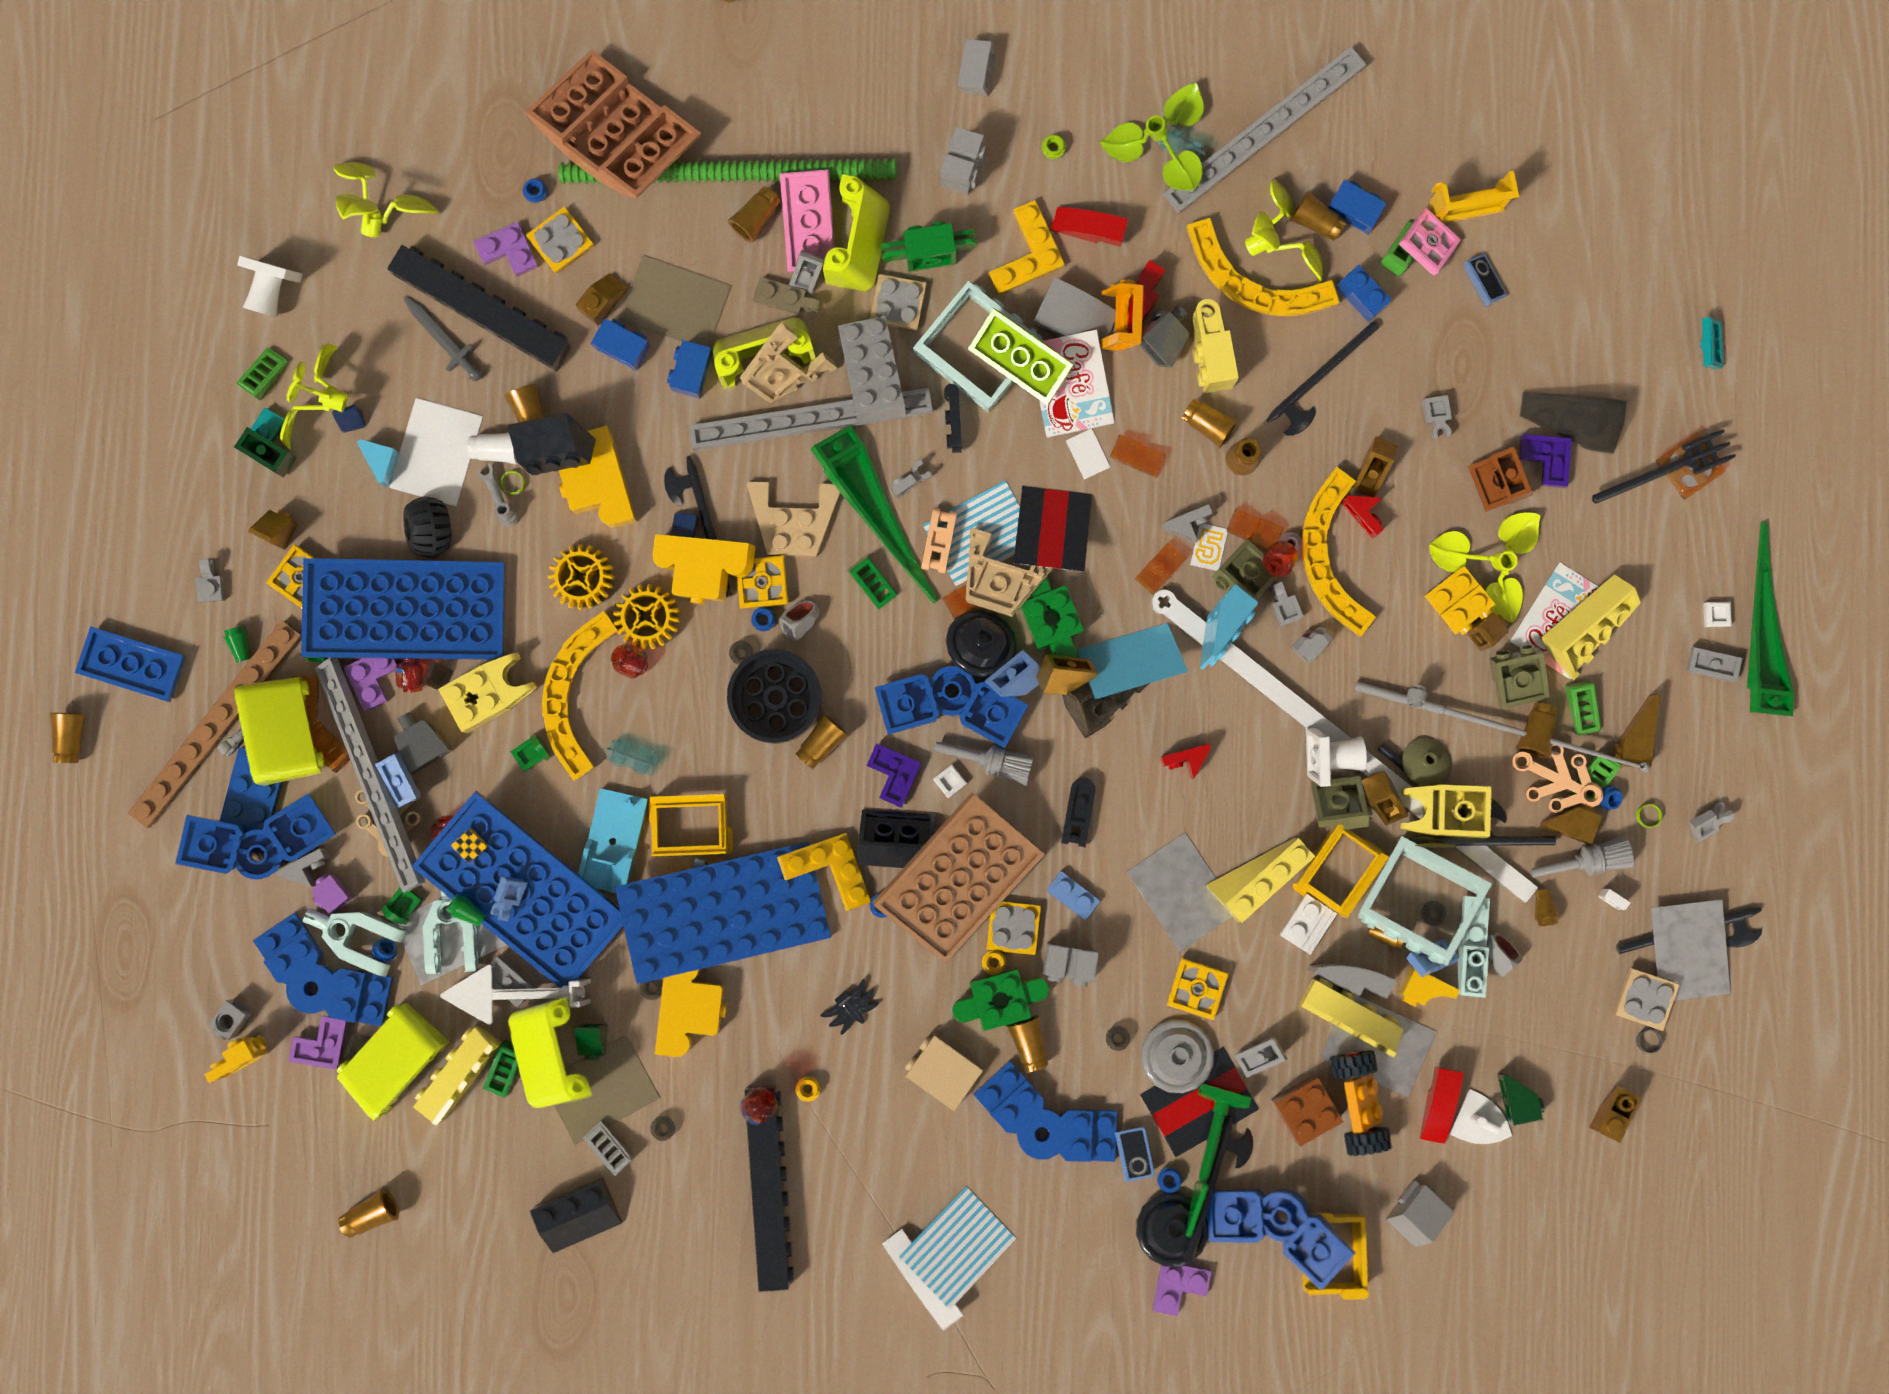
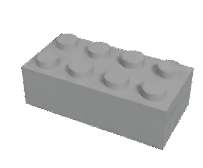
M886 316L838 325L858 425L906 416Z

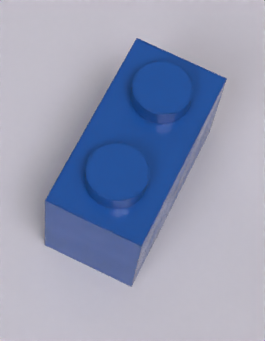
M1344 179L1329 208L1347 220L1346 223L1369 234L1384 209L1386 202L1382 201V197L1378 194L1362 190L1358 183L1354 181L1348 182Z
M1359 264L1336 287L1368 323L1385 309L1392 300Z
M604 318L591 345L599 352L637 371L650 348L646 340L647 337L637 330H634L633 333L626 330V325L616 319L609 321Z
M682 340L681 347H676L674 353V360H676L674 370L670 369L667 383L670 384L669 387L673 392L700 399L713 355L711 347Z

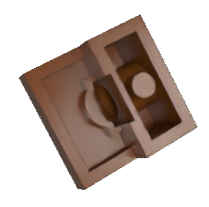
M1514 446L1468 466L1486 512L1534 495ZM1497 472H1498V474H1499V476H1500V479H1501V481H1502L1503 489H1501V486H1500L1499 481H1498V479H1497V476H1496V474H1495V473H1497Z

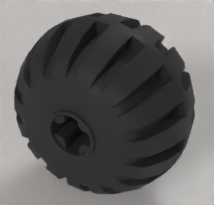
M424 496L414 499L405 506L403 512L404 532L411 552L422 557H434L448 550L451 545L452 530L449 512L444 502L433 497Z

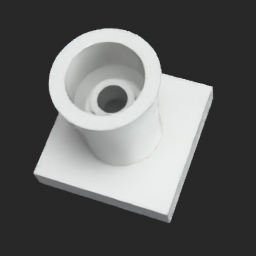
M239 256L237 266L255 271L254 279L243 308L277 317L282 279L301 283L303 273Z
M1306 728L1307 776L1319 786H1330V769L1362 771L1365 769L1367 760L1366 747L1361 736L1329 742V736L1317 728Z

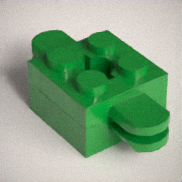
M944 221L935 222L930 227L924 228L920 225L911 226L906 231H903L904 240L883 243L880 246L881 252L884 253L882 260L884 262H892L906 259L908 272L956 265V251L972 249L978 246V240L975 239L977 233L975 229L953 232L952 224H946Z
M1046 577L1030 595L1031 599L1025 601L1020 607V610L1037 651L1050 647L1053 655L1077 657V649L1072 637L1082 634L1084 629L1066 585L1053 590L1048 577Z
M1015 968L1000 974L970 981L973 995L956 1000L953 1004L952 1012L954 1018L962 1023L980 1018L983 1032L1031 1018L1028 1004L1044 1000L1049 992L1048 985L1039 977L1021 981L1018 969Z

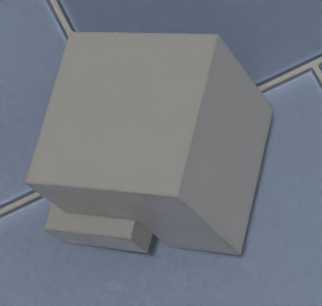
M1415 1180L1410 1182L1398 1198L1401 1204L1395 1206L1386 1220L1414 1247L1433 1243L1455 1212L1426 1185L1421 1186Z

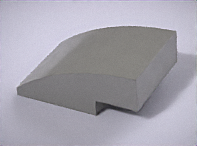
M1054 277L1033 325L1054 334L1055 338L1097 330L1100 345V339L1109 336L1115 323L1116 311L1088 293Z
M1316 964L1309 965L1307 969L1359 996L1363 989H1366L1378 996L1388 998L1396 980L1383 974L1350 965Z

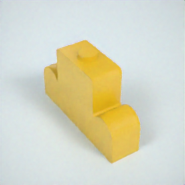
M607 425L589 430L588 432L596 439L590 464L559 470L562 484H559V489L563 499L567 498L569 508L575 514L599 508V518L611 528H618L637 522L611 430Z
M655 534L653 561L658 567L674 571L673 595L681 598H690V602L695 604H705V600L723 602L726 599L728 575L731 574L735 577L744 578L752 572L756 546L742 542Z
M701 969L663 978L655 1055L679 1057L686 1054L692 1046V1038L688 1033L712 1036L719 1033L721 1018L726 1017L727 1003H723L724 985L695 982L694 979L700 974Z

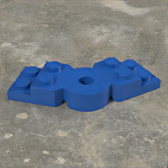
M948 666L938 670L931 679L923 674L874 687L888 735L934 723L938 716L943 714L945 716H959L962 726L1005 748L1028 707V704L1013 696H999L986 681L975 684L971 674H967L956 666ZM949 685L957 686L959 689L958 696L949 698L945 694L946 687Z
M309 793L266 819L263 829H253L246 833L240 824L186 815L175 864L227 874L236 868L246 878L264 879L275 873L282 865L283 860L295 861L336 835V833ZM259 847L263 849L265 853L263 860L257 861L253 859L251 855L253 848Z
M297 912L291 914L253 940L265 959L263 961L276 982L287 984L286 994L288 1000L298 1011L308 1014L326 1011L328 1016L333 1019L376 1026L384 1024L394 977H383L374 973L349 968H342L334 972L328 966L320 964L322 963L324 953ZM312 981L318 985V992L315 995L309 990V985Z
M1010 1060L973 1093L1006 1133H1017L1021 1149L1034 1159L1045 1160L1060 1154L1066 1161L1115 1162L1117 1111L1067 1108L1059 1116L1053 1110L1043 1108L1044 1099ZM1045 1127L1048 1129L1049 1134L1045 1139H1037L1035 1137L1036 1129Z
M1260 1189L1214 1190L1207 1212L1209 1242L1258 1243L1266 1235L1275 1241L1284 1242L1283 1254L1320 1290L1331 1281L1356 1253L1338 1235L1339 1231L1321 1214H1310L1305 1199L1293 1190L1278 1189L1267 1196ZM1279 1210L1287 1213L1288 1221H1282L1279 1218Z

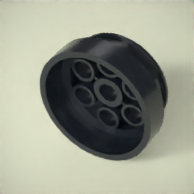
M768 649L750 655L735 669L728 684L727 704L731 717L745 734L760 742L781 744L801 737L815 723L821 709L822 689L816 673L804 659L786 650ZM774 667L782 670V676L778 680H771L769 677V672ZM794 679H801L804 686L802 690L795 692L791 690V682ZM753 680H758L761 683V689L757 693H751L748 689L749 683ZM773 692H781L783 695L782 702L777 705L771 704L770 695ZM795 703H802L804 705V712L800 716H794L791 712V708ZM755 704L760 705L762 708L761 715L756 718L751 717L749 714L750 707ZM775 716H781L784 721L783 726L779 729H773L770 724L771 719Z

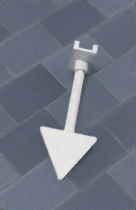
M487 965L441 993L440 997L490 1025L493 1023V1000L567 997V1000L570 1001V1007H581L591 1004V999H584L585 988H583L584 985L591 984V979L570 981L569 985L562 986V988L493 989V966Z

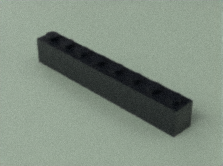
M404 245L400 246L387 267V270L393 276L557 372L571 349L567 342L568 338L556 330L554 333L546 329L547 325L536 318L531 321L525 317L526 313L516 306L513 309L505 305L506 301L495 294L492 297L485 294V289L475 282H472L471 285L463 281L465 279L463 275L455 270H452L451 273L443 269L444 265L438 260L431 258L429 261L423 257L424 253L412 245L410 248Z
M776 1085L747 1087L744 1090L746 1114L753 1121L761 1120L758 1125L747 1121L758 1291L789 1290L790 1282H794V1268L789 1267L788 1258L792 1257L793 1252L792 1242H787V1232L791 1231L790 1216H785V1207L789 1206L788 1191H784L783 1181H787V1168L782 1166L781 1156H785V1142L780 1141L779 1132L784 1130L783 1116H778V1106H782L781 1091L776 1090Z

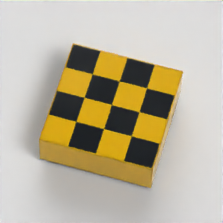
M469 828L451 846L469 864L488 845L472 828Z

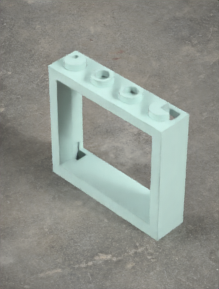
M968 281L913 347V353L951 384H955L962 393L989 413L1014 381L1006 377L993 395L989 397L929 349L928 346L969 297L987 312L991 313L993 308H995L1039 340H1043L1042 336L1037 333V330L1034 328L1029 330L1024 326V321L1015 313L1009 314L1004 310L1005 306L998 299L993 298L992 300L985 295L986 291L982 286L973 285Z
M1401 836L1359 911L1358 918L1362 919L1361 922L1367 924V927L1372 929L1376 927L1384 931L1383 934L1387 938L1394 941L1399 939L1406 943V947L1415 953L1423 952L1429 956L1428 959L1433 963L1437 962L1448 966L1492 884L1423 847L1415 846L1418 844ZM1401 854L1477 894L1447 950L1371 910L1373 903Z

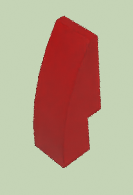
M1057 207L1050 231L1093 243L1100 241L1121 247L1128 219L1096 211Z
M1150 259L1136 283L1137 285H1143L1142 322L1158 301L1160 295L1153 290L1165 273L1163 268ZM1133 295L1128 309L1127 333H1132Z
M1435 1066L1431 1090H1428L1419 1139L1445 1144L1457 1107L1463 1072Z

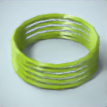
M507 471L501 478V487L509 495H518L525 487V479L517 471ZM511 473L520 475L523 480L522 487L516 492H508L503 486L505 477Z
M1644 804L1638 808L1636 818L1641 826L1653 828L1660 824L1662 812L1655 804ZM1648 805L1653 806L1658 812V820L1652 826L1645 825L1640 819L1642 808Z

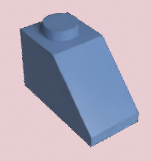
M1022 650L985 681L1001 697L1027 695L1039 685L1036 677L1040 668Z

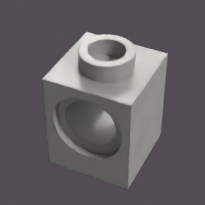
M234 999L226 1000L208 1026L213 1028V1033L223 1040H226V1038H236L253 1012ZM227 1015H230L234 1020L231 1028L225 1023Z

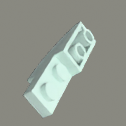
M1463 896L1462 918L1459 921V927L1476 897ZM1484 898L1458 946L1459 995L1486 998L1489 955L1487 935L1490 898Z

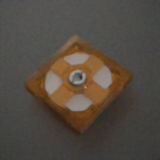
M1698 432L1694 433L1655 461L1661 467L1670 462L1683 459L1685 451L1682 449V445L1701 436ZM1705 442L1702 443L1701 446L1704 451L1707 449ZM1695 446L1692 447L1691 451L1693 455L1697 454ZM1711 455L1706 456L1709 463L1713 461ZM1700 459L1696 460L1699 467L1703 466ZM1722 465L1694 475L1692 468L1684 466L1666 476L1682 499L1685 500L1726 471Z

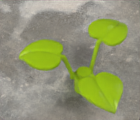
M1197 83L1181 88L1166 101L1164 106L1165 117L1154 115L1147 120L1144 137L1138 125L1124 123L1114 128L1100 141L1102 148L1115 160L1132 162L1142 156V143L1147 141L1148 136L1154 141H1163L1173 158L1163 168L1162 176L1165 183L1175 190L1193 191L1196 189L1202 179L1201 161L1195 153L1189 150L1183 151L1178 157L1176 156L1166 138L1169 132L1166 124L1175 126L1179 122L1182 126H1191L1201 119L1204 113V103Z

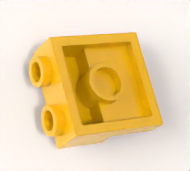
M1462 566L1424 595L1455 635L1458 632L1464 635L1474 627L1472 624L1474 620L1478 617L1483 620L1494 612L1491 607L1495 603L1465 566Z
M248 1035L227 1044L229 1049L222 1052L224 1059L210 1066L212 1070L204 1075L208 1083L227 1078L267 1055L265 1039L261 1035L251 1038Z

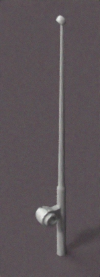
M1357 681L1355 686L1356 691L1402 703L1413 708L1423 709L1440 715L1445 714L1525 736L1527 733L1525 730L1427 701L1426 688L1421 685H1412L1408 689L1407 695ZM1552 738L1550 740L1551 744L1637 767L1643 773H1647L1650 770V765L1646 762L1637 764Z

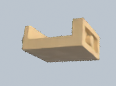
M934 1034L932 1038L927 1036L919 1047L922 1052L916 1059L913 1056L906 1065L905 1069L908 1072L905 1077L952 1111H955L982 1073L983 1068L964 1057L938 1038L937 1035Z

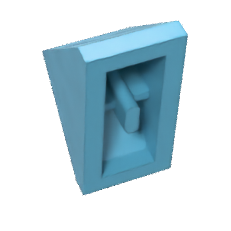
M362 439L356 441L378 483L385 488L390 486L399 452L393 448Z

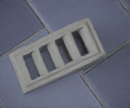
M602 1120L583 1137L614 1176L635 1157ZM602 1130L605 1134L595 1142L592 1138ZM609 1138L611 1142L601 1149L599 1146ZM615 1145L617 1150L609 1157L606 1153ZM621 1153L624 1157L615 1164L613 1160Z

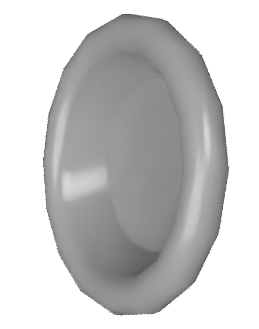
M1171 1019L1158 1024L1147 1034L1142 1045L1141 1063L1146 1076L1156 1087L1169 1093H1186L1197 1089L1208 1079L1214 1066V1049L1210 1037L1200 1026L1188 1020Z

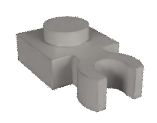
M1448 395L1423 399L1422 405L1426 424L1433 423L1431 438L1433 440L1438 439V430H1443L1445 438H1449L1451 436V429L1445 422L1452 419Z

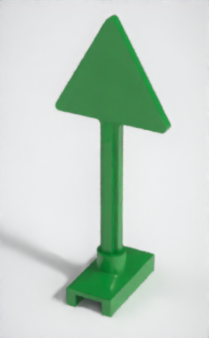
M1206 1084L1199 1086L1197 1095L1215 1101L1213 1108L1214 1116L1199 1170V1183L1194 1184L1186 1229V1236L1189 1237L1192 1235L1208 1189V1185L1205 1183L1210 1175L1225 1115L1228 1114L1229 1106L1246 1109L1249 1108L1251 1102L1250 1097Z

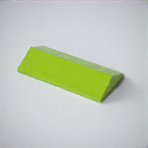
M993 308L968 350L1046 405L1049 404L1061 388L1074 363L995 308Z

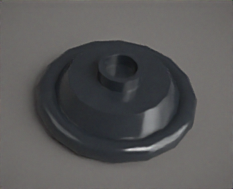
M985 610L967 611L957 616L948 627L946 636L948 654L955 665L967 674L978 677H990L1015 657L1017 650L1015 633L1007 621L995 613Z
M1164 1192L1153 1196L1143 1205L1136 1221V1236L1142 1251L1150 1260L1164 1267H1181L1186 1265L1182 1263L1189 1240V1236H1186L1191 1197L1181 1192ZM1207 1217L1193 1261L1203 1252L1208 1241Z

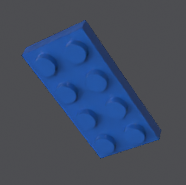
M90 626L75 673L171 702L186 656Z
M238 748L220 816L221 821L240 824L245 833L253 829H263L265 820L275 814L283 782L267 786L255 784L251 775L246 748ZM259 847L252 849V852L264 854L263 849Z

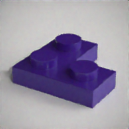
M1522 434L1519 458L1520 460L1543 462L1541 486L1568 487L1572 438Z
M876 743L866 766L888 775L879 798L902 808L921 762Z

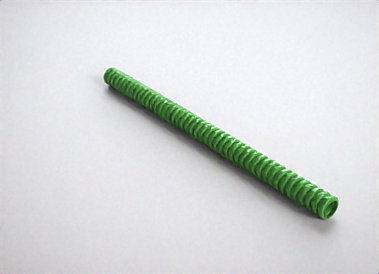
M887 158L884 161H880V159H876V161H873V159H869V161H865V159H861V161L854 159V161L839 159L838 162H835V159H831V162H828L827 159H824V162H820V159H816V162H813L812 159H809L808 162H805L804 159L801 162L797 160L790 162V160H786V162L782 160L775 162V160H771V162H767V160L752 162V160H749L748 163H745L744 160H741V163H738L737 160H734L733 163H730L729 160H726V163H722V160H719L718 163H715L714 160H711L710 163H707V161H703V163H700V161L692 163V161H688V163H685V161L680 163L674 161L653 183L659 181V183H663V181H666V183H670V181L678 183V180H681L682 183H685L686 180L689 183H693V180H696L697 183H700L701 180H704L705 183L708 180H711L712 183L716 180H719V182H723V180H726V182L734 180V182H738V180L745 182V180L760 182L762 179H764V182H768V179H771L772 182L779 179L780 182V173L829 170V179H832V181H835V179L841 181L842 174L862 178V181H865L866 178H869L870 181H873V178H877V181L884 178L887 181L888 178H892V180L897 178V163L895 158H892L891 161H888ZM560 162L558 175L561 184L566 182L569 184H573V182H576V184L581 182L588 184V181H591V184H595L598 181L577 164L572 165V162H568L565 165L564 162Z

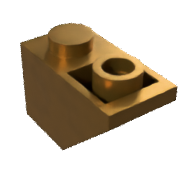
M1617 1086L1599 1106L1589 1128L1621 1143L1642 1098Z

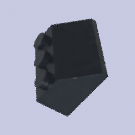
M567 412L508 425V432L517 463L531 475L588 465L591 462L596 439Z
M862 810L857 865L904 868L934 835L935 814Z
M604 1177L539 1204L529 1211L538 1234L552 1253L622 1224Z

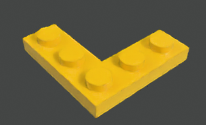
M1035 200L1013 209V214L1031 254L989 272L990 279L998 296L1065 266Z
M846 833L777 857L785 881L830 865L846 911L871 903Z

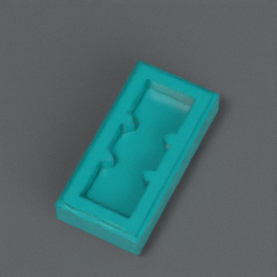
M1707 317L1702 318L1700 346L1703 351V366L1714 370L1723 369L1722 322Z
M264 407L251 429L274 443L281 432L285 419Z

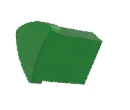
M535 733L524 743L510 751L523 772H527L544 759L548 760L551 758L546 745Z
M400 887L388 903L384 904L382 912L389 920L406 925L409 922L408 918L423 899L413 891L402 892Z

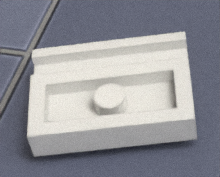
M1305 894L1279 935L1311 955L1337 913L1308 894Z

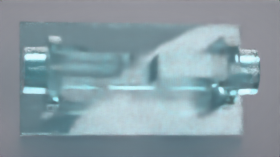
M1171 127L1166 138L1175 154L1179 148L1183 151L1189 150L1198 157L1201 153L1207 154L1208 151L1203 149L1205 147L1203 143L1193 138L1190 142L1183 138V132ZM1158 141L1157 144L1160 145V149L1169 153L1163 141Z
M621 739L617 741L612 740L610 748H607V760H610L616 766L622 767L624 765L632 768L638 774L653 776L654 765L657 764L659 756L655 755L654 751L639 746L636 754L632 753L635 747L634 744Z

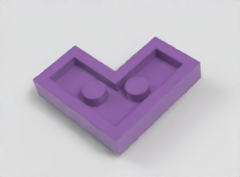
M518 222L473 241L484 265L507 256L516 277L538 268Z
M362 658L343 667L365 712L388 702L378 679L395 672V665L398 664L396 659Z
M322 1016L317 1040L298 1036L292 1038L288 1062L337 1070L341 1063L348 1021Z
M1161 1265L1152 1310L1178 1316L1182 1291L1207 1296L1212 1271L1190 1265L1181 1267H1164Z

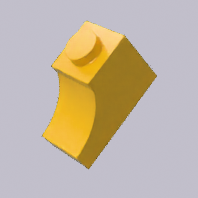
M1410 967L1398 994L1404 996L1402 1001L1416 1007L1417 1004L1425 1006L1427 1001L1439 996L1457 999L1459 989L1429 974L1421 977L1414 967Z

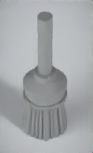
M937 741L934 748L936 752L979 762L978 765L984 767L985 775H993L996 778L1001 776L1024 786H1027L1034 759L1033 754L1006 751V748L1001 749L995 745L988 751L982 750L981 753Z
M1623 835L1601 844L1594 843L1591 846H1582L1580 855H1576L1575 859L1531 868L1530 873L1532 878L1578 869L1579 871L1584 870L1589 876H1594L1597 873H1605V870L1632 868L1634 866V856L1629 840Z

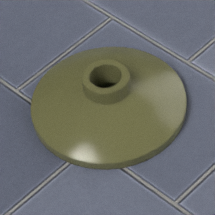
M1421 738L1414 740L1405 748L1402 755V766L1407 777L1420 786H1434L1446 778L1450 768V760L1441 744L1432 739ZM1427 756L1431 758L1432 764L1427 763Z

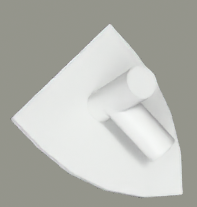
M1469 1089L1449 1134L1475 1144H1490L1511 1137L1512 1134L1508 1122L1501 1110L1485 1096Z

